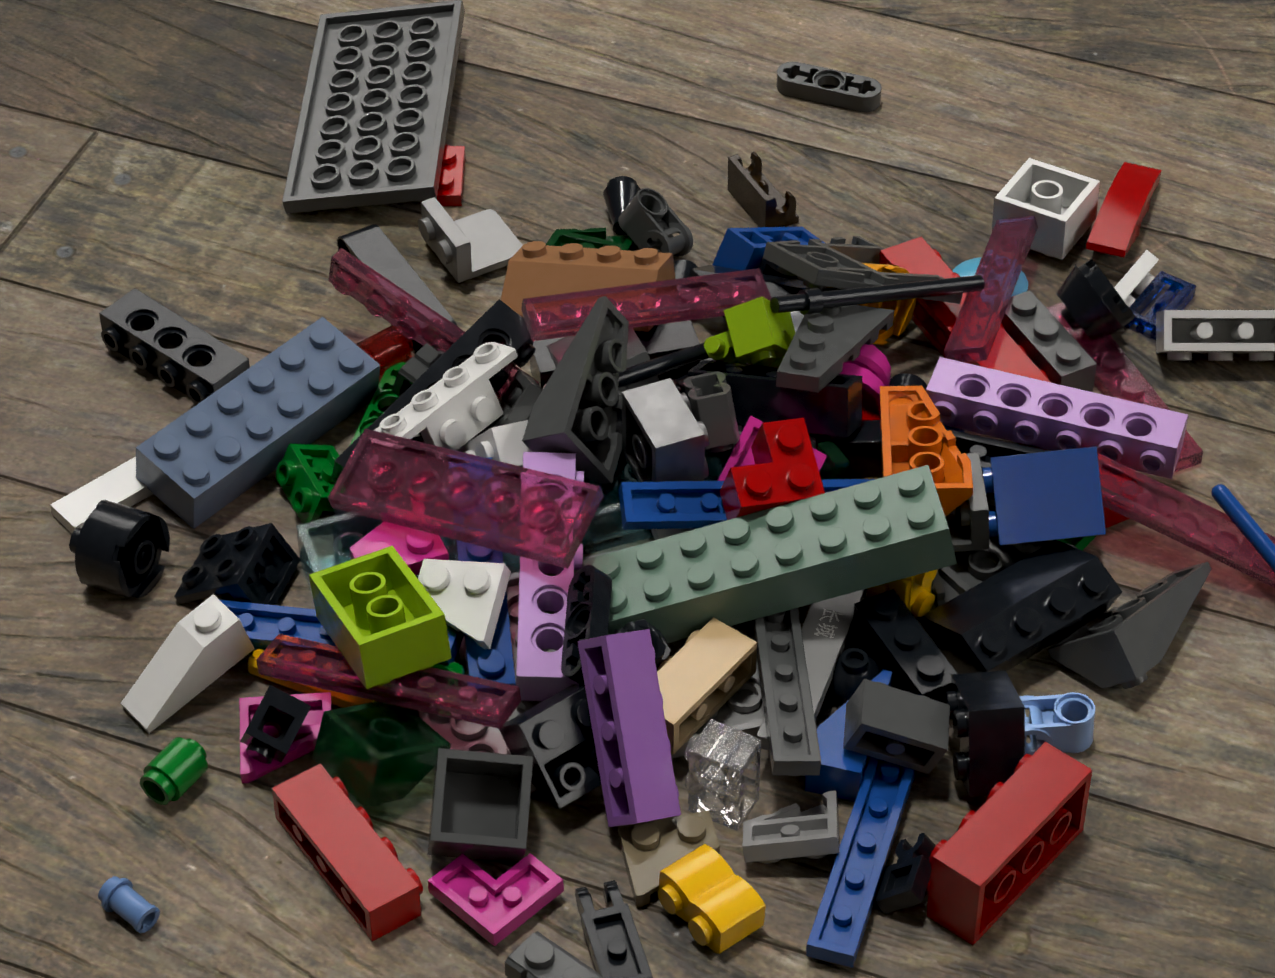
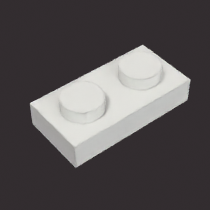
M1148 250L1143 253L1114 287L1128 307L1136 300L1130 295L1132 291L1140 295L1155 278L1149 271L1159 259Z

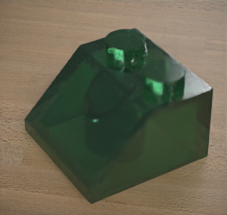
M391 698L324 711L312 759L318 764L321 763L332 778L339 777L346 789L366 807L379 806L383 803L404 799L435 767L438 748L450 749L451 743L399 699Z

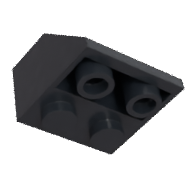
M573 684L498 726L511 755L533 757L531 783L556 809L566 806L601 785L585 684Z

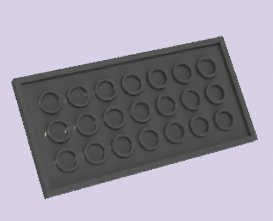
M462 0L320 15L282 200L286 214L309 213L338 208L348 209L369 205H386L409 201L421 202L433 197L437 199L465 14Z

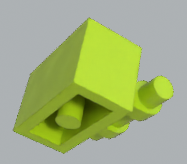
M762 296L725 309L724 314L729 331L708 337L705 340L704 348L708 356L719 362L748 363L754 367L767 366L779 368L795 335L790 312L773 313L770 307V300Z

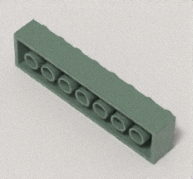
M929 465L585 559L583 563L584 566L592 565L608 574L612 579L608 635L613 634L615 629L623 628L628 622L645 619L661 632L666 639V643L688 638L693 631L701 630L713 617L728 626L955 565L957 561Z

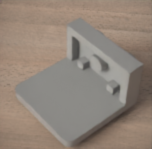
M435 197L421 202L422 219L418 220L421 236L458 283L508 266L509 259L523 246L497 212L492 209H486L453 221Z

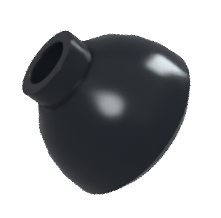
M850 648L845 650L837 660L826 697L834 704L842 706L851 698L864 679L872 680L882 672L879 665L862 649Z

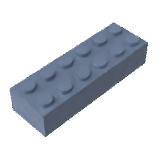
M321 317L137 446L136 479L146 485L155 496L190 527L195 529L276 470L279 462L282 461L289 443L312 444L371 401L379 384L380 364L324 317Z

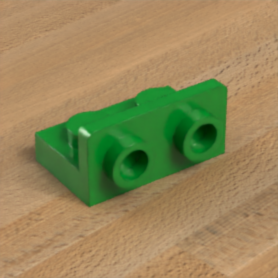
M289 443L282 461L277 466L276 479L306 529H315L323 511L333 512L334 509H343L344 505L358 508L363 506L331 480L334 462L339 457L333 445Z

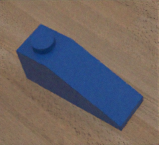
M804 227L727 228L712 265L756 273L763 258L767 242L797 240L800 242V245H808L809 239L819 238Z
M883 670L871 681L885 683L891 687L892 671ZM845 703L817 727L821 756L820 775H805V791L821 795L828 791H836L837 798L855 802L870 756L843 749L846 715Z

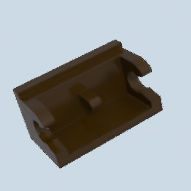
M756 152L751 153V164L746 169L743 167L742 159L738 154L728 157L727 190L758 227H787L799 222V216L796 214L795 197L789 191L785 193V197L778 192L762 173V160Z

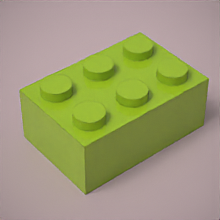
M393 546L309 574L317 619L366 689L387 684L396 678L431 668L435 664L452 659L445 614Z

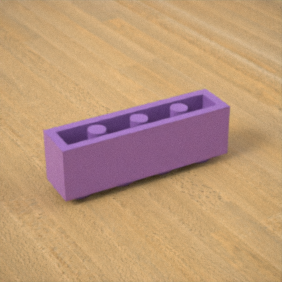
M650 629L604 635L577 641L608 827L637 824L681 815L679 791L675 782L671 744L667 735L663 697L659 687L655 664V650L652 645Z

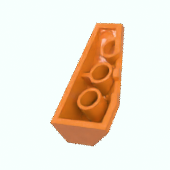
M922 385L880 386L882 477L929 465L946 517L973 495L972 468L969 457L966 453L961 454L957 448L956 437L951 430L947 431L941 423L940 412Z

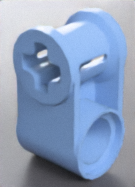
M1075 692L1061 695L1019 696L1025 709L1030 711L1029 717H1026L1025 713V755H1033L1045 741L1064 753L1083 752L1091 746L1093 742L1095 705L1088 696ZM1027 735H1030L1031 743L1029 744L1026 742Z

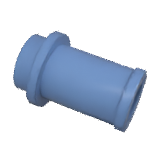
M114 876L108 879L98 893L101 906L106 912H115L141 934L150 930L159 918L160 910L133 890V884L127 878L120 879Z

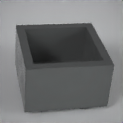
M438 748L427 855L457 858L464 854L469 859L518 863L522 860L527 845L533 757Z

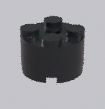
M101 500L88 516L83 527L76 528L70 538L69 548L72 553H75V567L79 581L87 586L123 597L141 598L146 596L156 586L163 574L165 566L160 565L159 561L162 550L169 552L170 534L165 520L159 516L115 502Z

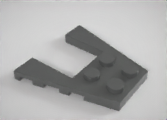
M853 236L851 244H845L846 239L843 237L831 238L830 243H822L820 239H809L808 245H800V242L797 240L767 242L763 255L764 259L778 265V272L792 277H801L804 279L803 285L809 288H818L821 291L827 290V286L842 290L945 279L939 275L878 272L862 264H879L880 251L884 248L860 236ZM963 293L919 299L960 304Z

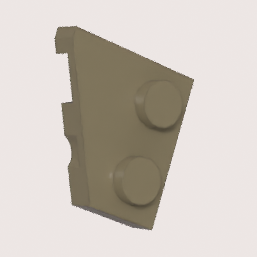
M710 810L618 826V840L636 908L644 907L650 903V895L659 890L660 871L703 844L712 847L720 854V845Z

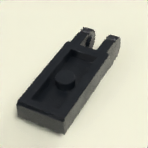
M613 880L604 883V899L609 907L599 910L594 909L592 897L587 887L575 889L581 926L596 972L605 978H653L628 903L624 904L617 882Z

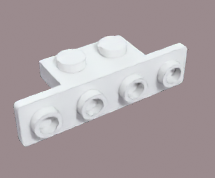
M496 342L480 345L475 349L473 355L462 364L447 370L441 380L429 389L414 395L411 402L399 412L384 418L380 422V426L368 435L371 443L395 451L420 432L431 457L444 461L504 414L489 379L518 357L515 348Z

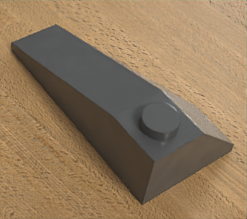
M1204 562L1174 571L1136 594L1137 599L1104 612L1105 619L1095 623L1090 628L1088 625H1082L1047 649L1050 657L1101 688L1122 684L1123 689H1128L1143 683L1148 679L1146 672L1161 662L1211 571L1209 563Z

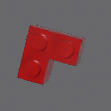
M797 418L762 423L751 446L755 464L731 467L720 489L727 520L824 494L823 483L805 419Z

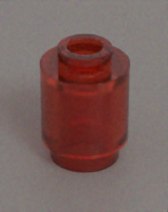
M389 326L357 343L358 347L380 364L379 378L384 375L388 368L399 362H408L412 358L413 343L406 331L399 330L395 326Z

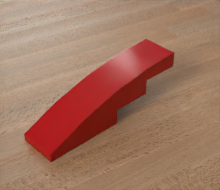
M1128 162L1123 163L1099 210L1087 240L1086 249L1123 258L1126 256L1139 236L1142 219L1149 210L1151 197L1159 185L1162 170Z

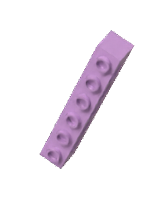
M939 357L926 388L927 394L940 412V421L943 425L1051 451L1097 446L1098 462L1169 479L1173 477L1183 447L1188 414Z
M523 452L516 700L544 701L568 688L571 684H578L564 676L561 671L568 589L574 577V570L582 568L583 544L574 543V533L583 534L584 514L583 507H575V497H583L584 471H576V453ZM552 573V574H556V575H555V576H548V575H545V574ZM544 611H554L557 613L548 614L544 613ZM543 649H553V650H556V651H555V652H545V651H542V650H543Z

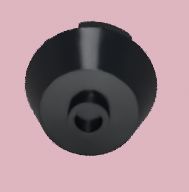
M1092 258L1079 268L1075 265L1056 293L1066 306L1060 312L1074 332L1082 328L1091 341L1124 331L1123 326L1136 317Z

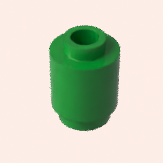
M174 738L144 768V775L140 778V786L144 793L160 805H167L170 801L179 800L208 770L205 750L193 739Z

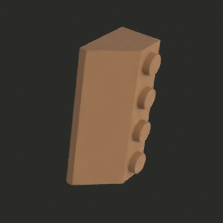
M542 241L528 242L508 261L501 301L529 323L581 327L598 298L606 296L620 312H623L634 331L649 332L677 299L673 253H661L654 248L629 251L620 250L617 246H604L596 249L583 248L581 244L577 243L563 246H548Z

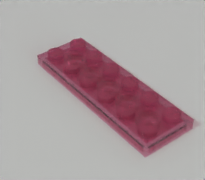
M365 428L330 492L328 500L334 509L568 569L604 496L601 487Z

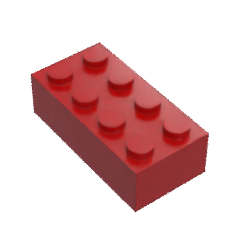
M1046 741L1033 755L1026 754L1017 764L1014 774L1005 783L998 782L990 791L986 802L977 811L971 810L965 815L958 831L948 841L943 839L934 847L929 858L931 875L926 890L928 894L926 916L973 946L1083 831L1092 769Z

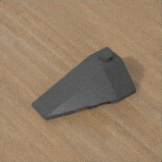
M606 296L598 298L534 403L522 439L523 443L532 452L576 453V471H584L585 479L604 485L612 483L622 450V434L616 432L617 412L622 411V395L619 394L618 385L619 373L626 370L629 327L627 319Z

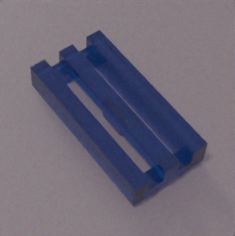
M1160 271L1129 307L1136 317L1127 323L1125 327L1129 328L1132 324L1137 325L1136 332L1144 334L1146 330L1151 331L1150 338L1156 340V312L1164 309L1183 310L1195 296L1196 285ZM1166 284L1170 285L1165 293L1161 294L1155 301L1154 306L1145 316L1141 315Z

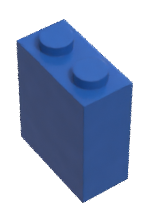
M1097 446L990 457L991 467L982 468L986 494L994 493L995 511H989V537H998L999 545L1106 534Z

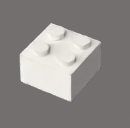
M1029 158L994 198L992 236L1008 241L1011 244L1041 252L1046 256L1063 260L1096 220L1100 181Z

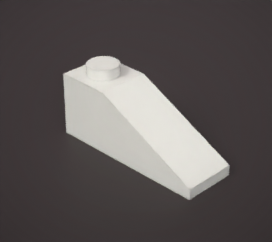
M213 594L176 624L121 702L123 708L148 734L254 650L240 619Z

